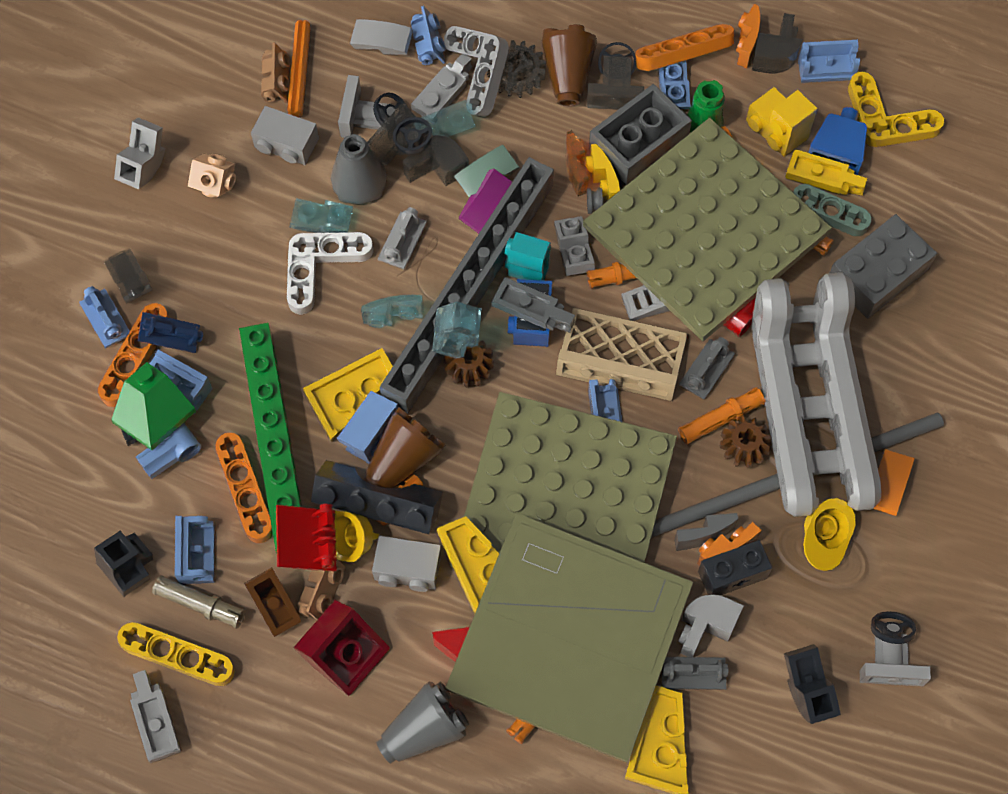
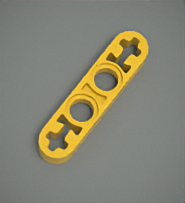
M127 623L118 631V643L129 654L215 686L227 685L234 678V665L228 657L138 623ZM137 631V635L142 640L147 641L146 651L143 652L145 646L137 641H133L129 645L126 636L133 635ZM160 641H167L170 643L168 654L163 657L155 656L153 653L154 646ZM188 652H196L199 654L197 665L191 668L183 666L182 659L184 655ZM206 657H210L207 662L214 667H220L221 663H224L227 673L220 674L218 678H215L216 674L214 671L205 667Z

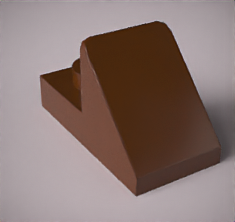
M272 567L244 583L274 637L301 622L298 613Z

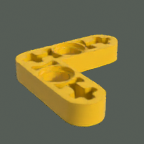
M857 72L851 77L848 93L853 108L859 113L857 121L867 125L865 140L867 145L882 147L930 139L940 134L944 118L938 111L922 110L886 116L873 76L866 72ZM857 83H861V85L864 86V87L866 86V89H865V92H864V95H865V96H862V95H863L862 87L859 86V85H857ZM866 104L872 105L876 112L867 114L861 107ZM900 123L909 126L910 132L901 133L896 129V125ZM872 129H875L876 132L881 133V135L877 136L876 133H871Z

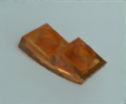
M571 130L567 132L566 167L572 187L579 197L587 193L591 177L587 167L584 165L585 154H587L585 143L581 138L577 139Z

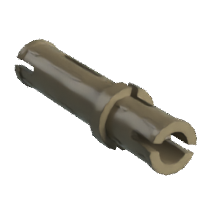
M162 575L157 578V581H160V583L155 581L152 593L154 595H159L200 612L208 620L217 619L236 629L241 625L238 620L241 622L244 620L245 609H240L223 602L221 597L217 595L211 597L167 579Z

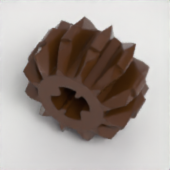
M471 336L469 342L465 343L459 337L457 340L458 346L450 344L448 347L449 354L444 356V363L447 364L445 372L447 375H453L452 381L455 384L463 380L466 388L469 386V381H474L479 386L481 384L480 377L488 379L490 377L489 370L494 368V361L491 359L493 352L491 348L485 349L486 344L484 340L475 344L474 337ZM466 360H472V363L466 364Z
M744 415L740 417L739 423L731 420L728 423V429L724 428L721 432L723 440L720 441V449L726 450L724 454L725 460L735 458V467L739 466L740 462L743 461L747 469L751 468L753 461L761 464L764 459L763 456H767L770 453L771 448L768 444L771 443L772 437L765 434L767 430L766 425L756 426V417L751 420V423L747 422ZM744 439L749 441L747 445L742 443Z

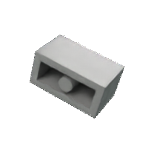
M267 106L262 110L251 131L254 147L264 154L272 153L282 157L289 163L297 162L306 165L319 140L316 123Z
M379 536L372 568L374 580L386 587H396L397 584L408 585L411 590L426 592L428 589L435 590L442 556L441 545Z

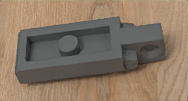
M504 278L492 300V307L545 329L553 330L556 327L570 333L575 323V315L564 311V305L558 303L557 298L509 278Z

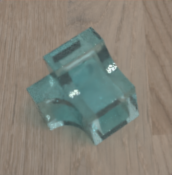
M453 302L437 308L432 352L461 358L464 357L467 346H478L482 309L460 302Z

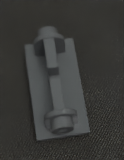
M719 337L718 340L709 339L679 385L705 400L735 355L727 347L729 342L722 337Z
M665 658L662 667L663 688L726 690L728 664H725V658Z

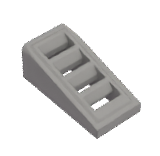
M644 285L621 294L630 321L670 311ZM650 295L652 305L648 306L645 296ZM633 299H639L642 309H636Z

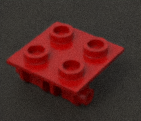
M321 504L320 509L276 505L277 567L337 571L336 512L332 509L331 504Z

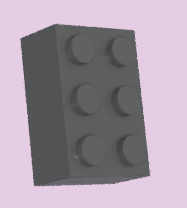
M652 84L590 131L589 149L591 150V144H597L611 162L616 176L625 185H628L689 135L692 120L657 86Z
M895 214L833 263L830 273L843 272L852 279L855 292V307L869 319L930 269L937 252Z

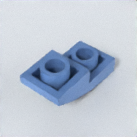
M686 60L658 68L660 90L679 109H690L689 81L687 80Z

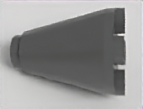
M351 134L346 136L340 144L330 179L333 191L341 202L363 204L377 201L382 197V192L386 187L387 174L385 166L366 140L359 135Z
M430 681L426 683L382 733V738L376 742L380 752L390 764L396 760L400 762L458 741L466 736L465 729L469 722L459 708L454 710L448 701L451 695L445 690V685L441 681L436 685Z

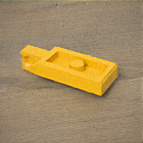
M794 150L785 178L844 195L851 193L862 196L867 183V178L855 175V171L850 169L848 164L800 150Z

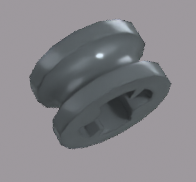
M587 188V213L592 214L593 211H596L603 205L602 188H598L597 191Z

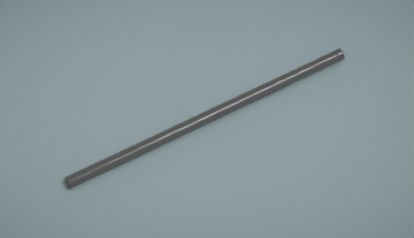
M937 412L872 437L874 453L943 427L944 421L941 414ZM778 474L656 519L651 538L705 518L706 515H713L780 489Z

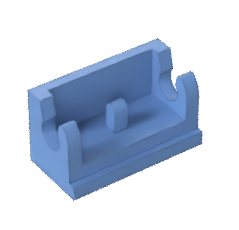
M858 40L803 42L798 57L801 83L851 80V77L857 73L860 65V58H856L859 47Z
M159 349L149 363L169 377L195 407L196 411L212 390L207 376Z
M598 379L589 380L588 395L591 414L622 422L619 393L615 380L610 379L609 384L605 386H599Z
M370 391L337 437L338 441L347 446L346 451L369 464L391 416L399 408L398 404Z
M175 516L176 579L182 585L214 583V522L208 521L207 516Z

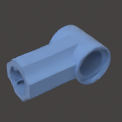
M183 423L154 450L147 448L138 454L136 459L148 476L153 479L177 461L185 462L193 458L200 451L201 444L185 423Z

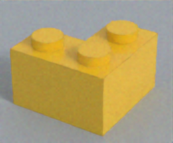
M773 87L749 105L746 121L753 131L759 132L767 140L768 145L773 150L778 151L785 157L809 138L818 108L799 90L785 98Z

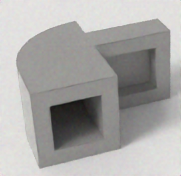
M139 117L132 121L129 147L117 154L115 180L140 189L153 178L162 163L165 148L161 147L163 127Z
M705 595L691 602L686 608L681 621L692 625V627L686 624L678 642L684 645L680 654L693 657L704 631L728 642L743 605L719 595Z

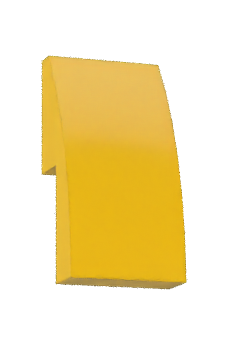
M591 144L590 156L585 157L587 173H592L593 183H600L602 196H606L608 201L620 191L619 182L614 168L603 150L597 144Z

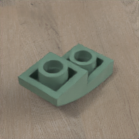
M501 145L480 157L454 176L470 197V195L477 193L489 170L495 168L507 178L520 167L506 147Z

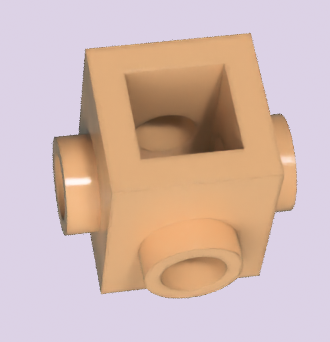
M202 154L192 160L188 187L202 191V194L207 197L217 198L230 191L235 184V163L226 161L224 156L218 154Z

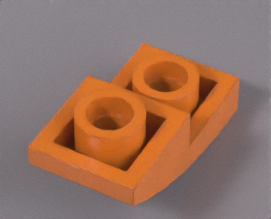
M753 4L749 13H743L738 24L741 32L740 41L736 48V52L739 53L737 64L746 69L754 53L760 26V10L756 4Z
M885 449L878 468L881 483V501L873 509L894 516L897 515L915 458Z
M752 522L746 529L740 526L730 536L729 540L723 534L715 541L710 538L699 549L701 554L697 564L700 566L701 561L757 541L761 529Z

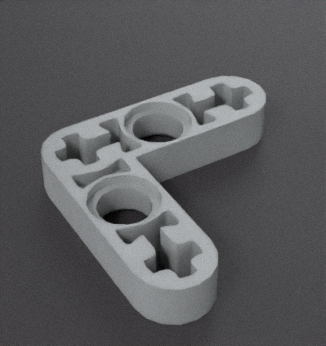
M452 26L444 36L446 49L478 58L467 97V110L472 115L486 117L492 112L508 55V42L504 38L492 34ZM457 38H463L462 44L456 42ZM478 38L479 45L477 49L474 51L473 43L475 39ZM490 70V78L488 82L485 83L484 76L486 72Z

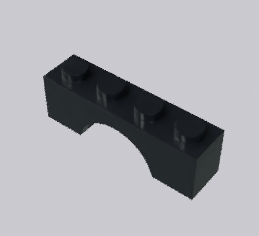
M326 460L315 475L311 502L320 505L331 504L334 509L359 514L363 517L429 534L438 519L443 491L417 484L403 488L376 486L363 480L357 474L355 467Z

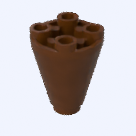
M569 25L568 29L564 30L554 28L543 30L542 48L554 96L557 98V104L561 106H576L580 103L597 46L596 35L586 32L583 25Z
M398 408L387 424L365 472L367 475L363 480L376 486L394 488L439 455L446 445L433 434L427 438L430 432L401 408Z

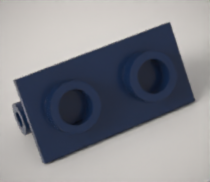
M142 312L138 341L196 353L197 342L202 341L203 331L199 330V324Z

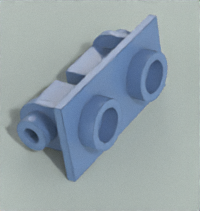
M423 5L421 6L422 14H415L411 20L414 39L419 41L415 43L418 60L423 65H430L434 59L438 58L444 64L443 52L446 48L438 32V29L441 28L439 19L435 13L431 14Z
M93 286L84 290V300L80 301L79 304L106 349L126 338L130 331L106 289L100 291Z

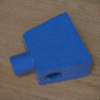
M851 107L843 108L840 116L833 113L828 114L813 139L808 153L848 164L849 168L855 171L854 174L858 175L864 157L867 125L856 121L859 113Z

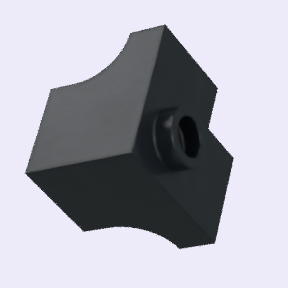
M120 530L94 547L96 564L123 597L150 580L149 573L144 568V565L153 560V554L135 532L125 536Z

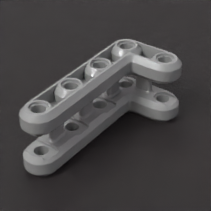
M843 272L825 274L818 281L813 305L794 307L791 304L789 283L782 278L764 280L757 288L752 317V337L762 392L766 401L765 409L772 437L771 441L782 502L785 511L794 517L810 516L818 508L819 498L816 497L814 475L839 472L841 484L845 486L848 500L847 505L856 511L871 510L881 501L880 477L849 335V326L855 307V292L852 279ZM810 322L813 324L815 342L790 345L789 333L791 323ZM818 365L819 375L823 378L825 395L800 398L798 385L794 381L793 367ZM828 418L830 429L834 431L836 449L811 452L809 440L805 437L803 421Z

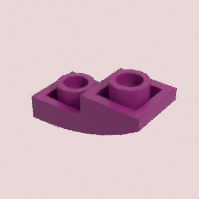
M495 168L489 170L477 193L470 195L458 219L479 234L512 184V181Z

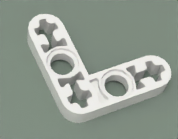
M360 232L300 233L293 236L289 242L287 301L291 311L302 315L310 312L314 307L316 263L366 261L373 254L371 238L367 234ZM329 242H335L339 245V249L334 253H327L323 250L324 246ZM315 243H318V253H315ZM343 243L348 244V252H345ZM358 243H363L362 251H357ZM301 244H306L304 252H299ZM299 268H306L310 272L305 279H297L293 275ZM298 288H303L305 299L302 304H297L296 301L299 298Z

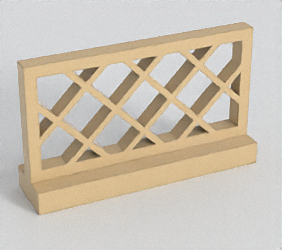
M572 309L571 314L575 315V323L576 319L589 321L593 327L581 332L574 323L570 333L566 332L562 349H560L556 375L585 382L598 379L599 385L603 386L608 385L609 380L613 379L616 382V388L672 401L687 333L581 309ZM610 326L616 327L621 334L610 339L603 329ZM598 333L604 342L592 348L586 338ZM642 333L646 334L650 340L638 345L632 336ZM626 339L633 349L621 354L614 344ZM669 339L678 341L679 345L677 348L667 352L660 342ZM579 341L586 349L582 353L568 351L570 345ZM655 346L661 353V356L650 361L643 351ZM609 348L615 357L607 360L600 358L597 353ZM637 354L644 364L639 367L629 365L626 359ZM667 361L673 369L672 374L660 372L655 366Z

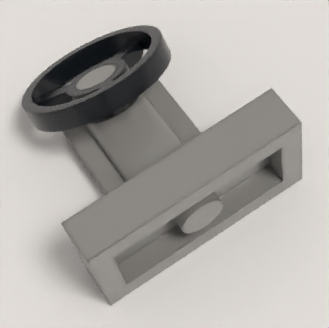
M348 75L338 120L341 137L345 138L353 134L354 127L394 131L397 126L395 120L398 118L397 109L400 106L404 113V120L409 118V110L406 103L394 93H384L375 102L361 101L359 76ZM383 97H389L398 103L392 105L379 102Z
M885 611L876 614L871 620V631L875 635V663H865L859 670L860 683L924 686L931 679L930 666L908 665V642L915 637V623L908 616L898 612ZM885 618H892V619H897V620L903 621V623H900V624H899V623H896V622H887V623H884V622L879 621V620L885 619ZM908 627L911 628L912 632L909 635L902 634Z

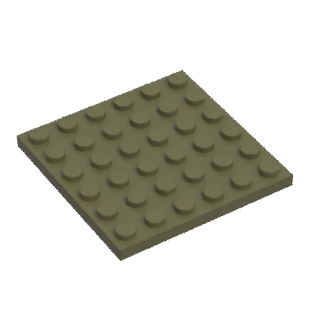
M708 118L583 221V227L702 342L756 297L758 286L764 280L779 278L827 237L832 229L831 226L711 118Z
M499 392L464 517H468L492 543V546L498 553L501 551L515 513H518L645 563L677 436Z

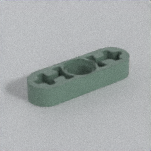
M801 184L793 191L799 199L804 195L808 196L809 198L805 204L829 226L851 236H862L867 232L871 223V215L866 209L808 184ZM817 200L820 201L818 209L814 208ZM833 205L838 209V214L834 216L827 215L823 211V207ZM847 212L844 221L841 220L843 213ZM856 218L861 219L858 226L853 224Z

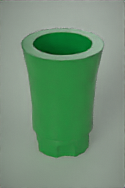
M704 80L698 85L691 108L687 113V116L692 120L690 133L708 118H711L719 127L724 126L723 106L725 95L722 91L723 86L719 82Z

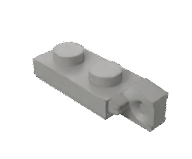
M461 54L454 64L450 62L446 64L411 103V109L432 123H435L467 86L466 81L469 79V74L467 73L472 68V58Z
M146 670L133 674L137 691L131 693L132 699L130 702L148 761L152 763L182 752L165 695L160 685L152 686Z

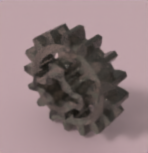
M511 40L498 93L500 94L506 90L508 97H511L514 92L517 93L519 98H522L524 91L530 95L533 94V86L540 89L541 80L546 78V61L543 60L542 51L535 53V45L527 48L525 41H522L519 46L516 45L514 40ZM488 70L487 77L490 78L491 73L490 70Z

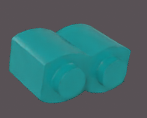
M516 232L514 239H508L504 252L507 255L505 268L508 269V276L516 279L544 281L550 265L551 242Z

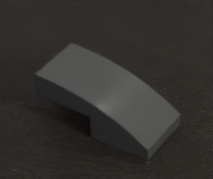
M738 514L706 515L704 528L677 530L674 539L676 551L697 548L710 538L715 541L721 534L727 535L735 528Z

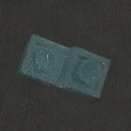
M466 99L420 117L430 124L433 131V138L429 145L476 127ZM414 123L416 129L422 130L427 128L424 124ZM429 133L423 138L422 144L426 141Z
M296 198L289 228L314 233H348L353 206L325 200L323 205Z
M398 295L369 302L361 308L363 324H368L374 328H382L384 326H392L394 316L405 320L423 318V295Z

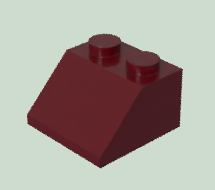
M337 600L332 602L293 647L315 670L347 696L352 694L390 649L353 608Z

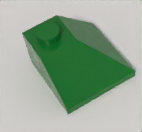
M146 362L124 381L111 420L113 424L147 448L154 450L196 412V409L166 374Z

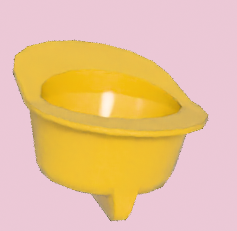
M838 498L827 499L820 503L818 508L805 519L804 554L808 562L815 569L821 571L833 570L840 564L845 555L856 525L853 509L847 505L846 501Z
M335 510L337 559L355 562L370 550L373 540L379 538V534L373 532L371 523L367 518L359 514Z

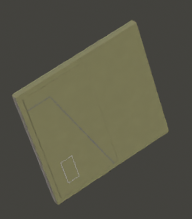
M515 513L445 690L627 763L693 582Z

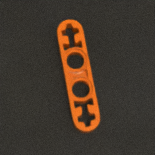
M726 24L715 25L639 48L635 53L636 67L643 71L655 70L728 48L734 44V28Z
M152 303L144 307L98 386V394L107 406L116 407L124 384L123 381L148 362L157 345L148 343L146 347L139 349L134 347L133 344L139 335L142 312L154 315L159 313L160 316L169 318L165 307L161 304ZM125 361L135 363L134 369L129 373L119 371L120 365ZM115 387H116L117 390L119 391V393H118V394H112V395L109 397V395H108V393H107L106 391H107L108 389H109V390H114Z
M224 433L217 439L215 446L242 525L249 540L254 543H264L271 538L273 532L270 516L241 438L235 433ZM230 442L235 446L234 451L237 457L233 461L228 451L225 450L227 449L226 444ZM242 467L248 470L247 477L242 481H235L231 478V474L236 468ZM247 494H254L258 498L255 506L251 508H245L241 505V499ZM256 514L261 525L264 526L263 533L257 534L256 530H253L255 525L251 516Z

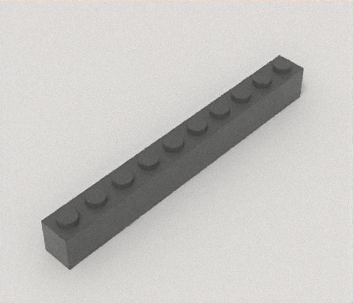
M528 157L380 385L381 396L397 403L399 408L407 414L440 365L445 354H447L449 345L454 343L505 263L507 255L504 252L508 239H514L516 232L524 233L551 191L554 169Z

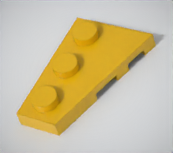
M383 348L303 388V392L331 442L342 432L370 391L377 394L381 392L380 385L393 367Z
M465 516L437 528V533L475 614L499 553L482 532Z
M655 686L632 750L625 775L626 780L671 794H689L686 773L687 762L682 693Z

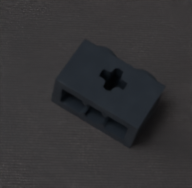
M758 540L702 560L698 573L707 594L721 596L766 580L772 570V566L761 541Z

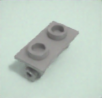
M409 207L407 210L400 212L378 257L379 261L405 269L427 221L418 218V211Z

